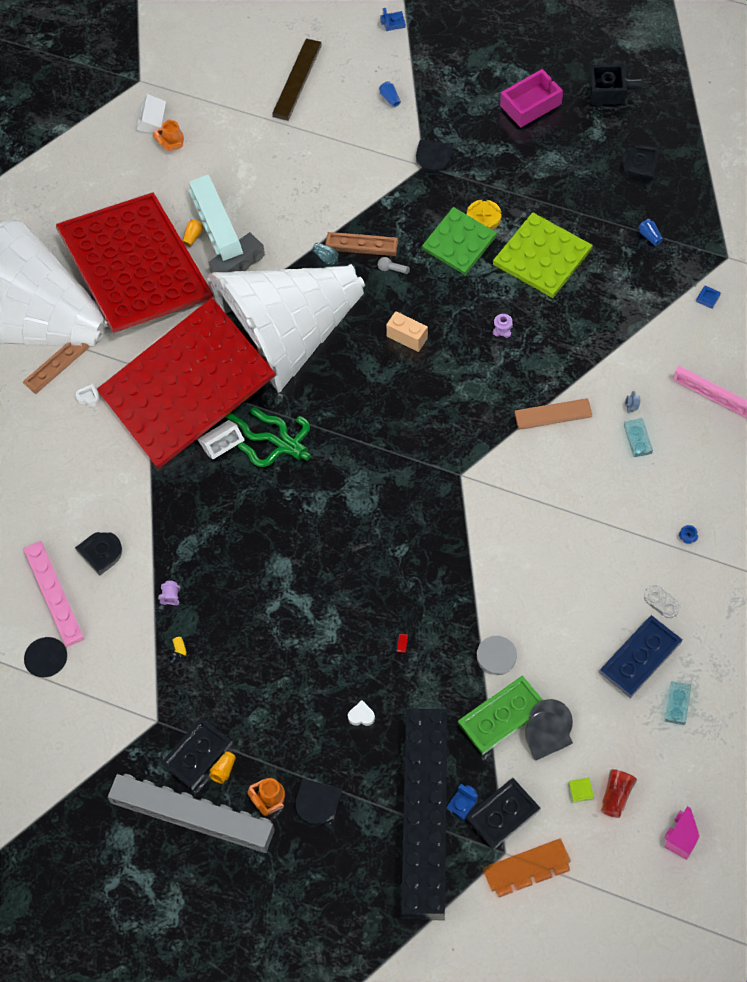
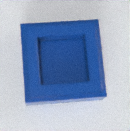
M704 285L696 302L713 309L721 292Z

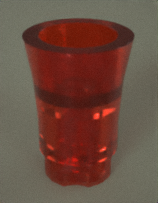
M610 769L601 812L610 817L620 818L630 793L637 782V778L624 771Z

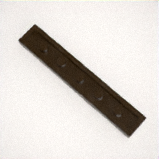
M308 38L305 39L273 110L272 116L274 118L289 121L322 47V42Z

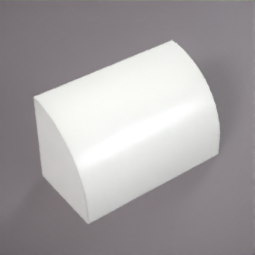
M147 94L141 102L136 130L144 133H154L155 129H160L166 101Z
M228 420L198 438V441L211 459H215L243 442L244 438L237 425Z

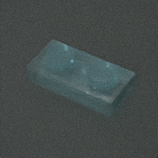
M643 418L625 421L624 428L633 457L652 454L653 449Z
M671 681L665 722L680 725L686 724L691 691L690 684Z

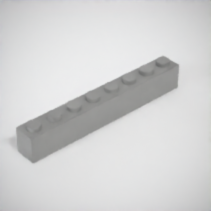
M124 774V776L116 775L108 795L111 804L263 853L267 852L275 831L270 820L263 817L259 819L253 818L251 814L240 811V813L234 812L232 808L226 805H220V807L212 805L211 801L207 799H194L188 793L182 792L178 794L166 786L159 788L147 780L140 782L128 774Z

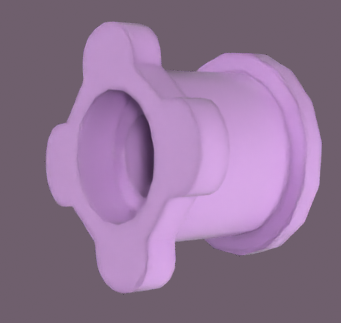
M507 314L497 315L494 319L496 327L493 330V334L506 338L510 337V329L513 327L512 318Z
M166 581L161 585L160 603L163 605H179L177 595L180 591V586L174 581Z

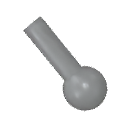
M382 257L378 261V268L382 271L390 269L405 274L409 273V267L392 263L387 257Z

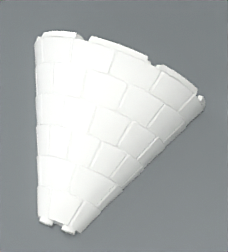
M7 220L0 223V344L24 343V345L64 346L71 342V345L86 343L89 346H95L102 339L106 328L110 327L96 301L77 282L56 256L49 251L28 225L18 220Z
M351 264L348 266L213 272L207 278V284L219 306L225 313L230 312L232 309L257 346L258 353L275 372L276 376L270 382L278 393L282 391L291 377L296 375L319 344L325 341L335 326L340 323L348 311L364 294L363 287H365L363 279L356 276L355 269Z

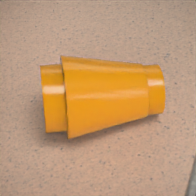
M195 219L187 222L182 240L184 245L191 247L202 233L203 224Z
M226 751L211 767L210 778L221 784L228 780L236 757Z

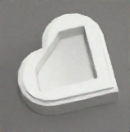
M93 384L76 392L75 396L80 404L94 407L100 402L99 395Z
M360 701L348 713V720L355 726L360 724L369 726L373 724L375 715L363 701Z

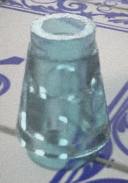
M320 243L313 245L312 251L325 264L332 265L337 261L339 254L335 248Z

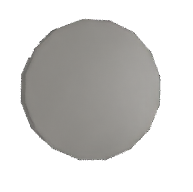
M491 636L479 644L477 662L486 673L503 675L508 673L516 663V648L507 638Z

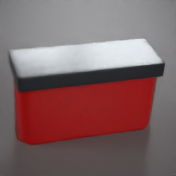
M397 633L395 653L406 652L408 635Z

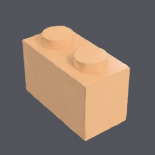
M398 312L394 313L386 325L387 337L419 352L428 339L427 326Z

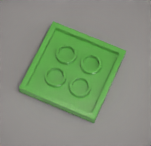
M453 207L422 245V249L466 275L496 238L497 232Z

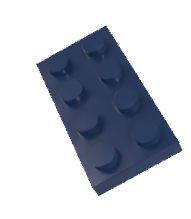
M651 615L600 669L599 673L629 698H632L677 649L683 639Z

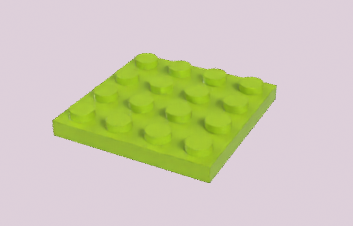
M532 212L495 257L493 265L554 298L592 250V244Z

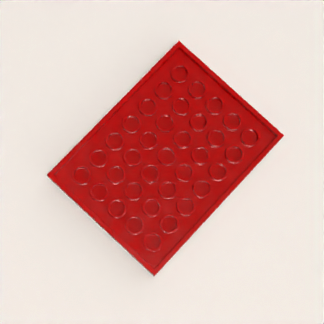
M154 192L56 224L60 237L113 333L207 301L211 297L213 298L211 289Z
M211 297L99 386L97 390L155 466L160 469L273 379L276 374Z

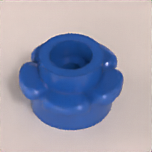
M686 525L679 532V538L686 544L696 542L698 539L697 529L692 525Z

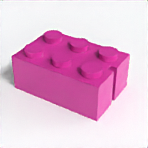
M541 69L501 92L500 106L521 128L561 105L563 90L554 81L551 82V77Z

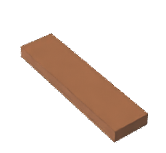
M328 232L325 248L331 251L396 256L398 238Z
M68 342L27 377L23 384L33 393L37 394L89 349V345L86 343L71 345V342Z
M588 398L515 410L514 413L518 430L592 417Z

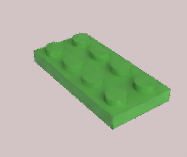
M522 675L458 720V725L481 754L484 755L527 724L531 710L543 699Z

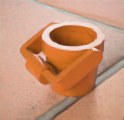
M167 120L162 124V128L154 130L153 137L167 151L183 147L184 135L175 120Z
M273 778L259 781L251 785L247 791L257 809L265 816L280 810L284 806V788Z

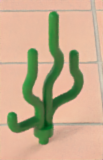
M255 407L250 409L251 414L260 420L278 425L282 440L271 433H252L248 424L231 412L225 416L226 419L240 427L248 439L252 441L269 440L278 446L266 459L261 460L250 446L243 442L238 444V448L247 453L251 462L258 467L271 465L283 453H288L298 460L304 459L308 461L311 457V454L307 453V447L300 444L310 430L309 422L301 416H298L296 421L303 428L293 439L288 435L286 423L281 418L268 416Z

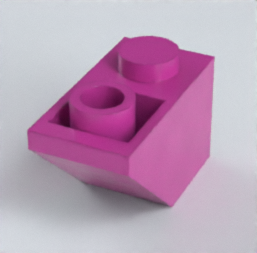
M689 806L686 807L684 812L679 811L674 820L677 822L675 828L672 829L670 827L664 837L667 840L664 847L686 860L700 837L692 809Z

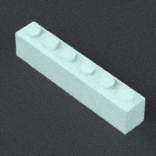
M209 174L189 181L191 189H188L191 199H195L193 202L196 210L200 209L198 211L200 219L205 221L203 225L206 232H210L208 236L211 243H215L213 247L216 255H221L222 260L225 261L243 254L239 239Z

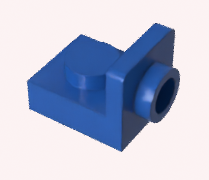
M382 8L383 15H380L381 24L385 25L386 31L406 28L402 11L387 14L386 8Z
M460 784L458 792L446 810L462 821H465L466 816L478 801L477 792L468 785L463 786Z

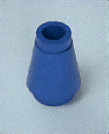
M387 81L379 87V94L392 107H397L401 103L394 84Z
M647 219L639 225V232L654 246L663 241L654 221Z

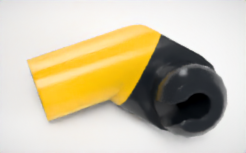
M182 637L173 639L175 651L168 655L167 658L168 662L172 665L180 664L186 655Z

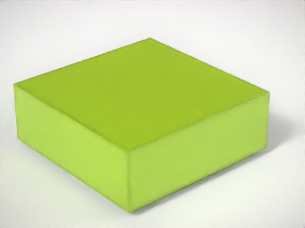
M589 777L569 781L568 784L573 803L594 799Z

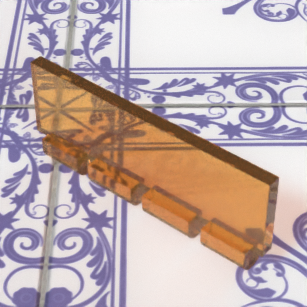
M561 838L482 867L491 891H496L500 898L513 893L512 884H514L516 891L533 885L530 877H534L535 882L539 883L552 878L551 869H553L556 876L570 871L568 863L571 860Z

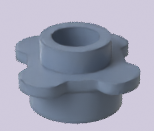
M632 391L631 395L625 399L628 413L631 410H638L640 405V396L636 395L635 391Z

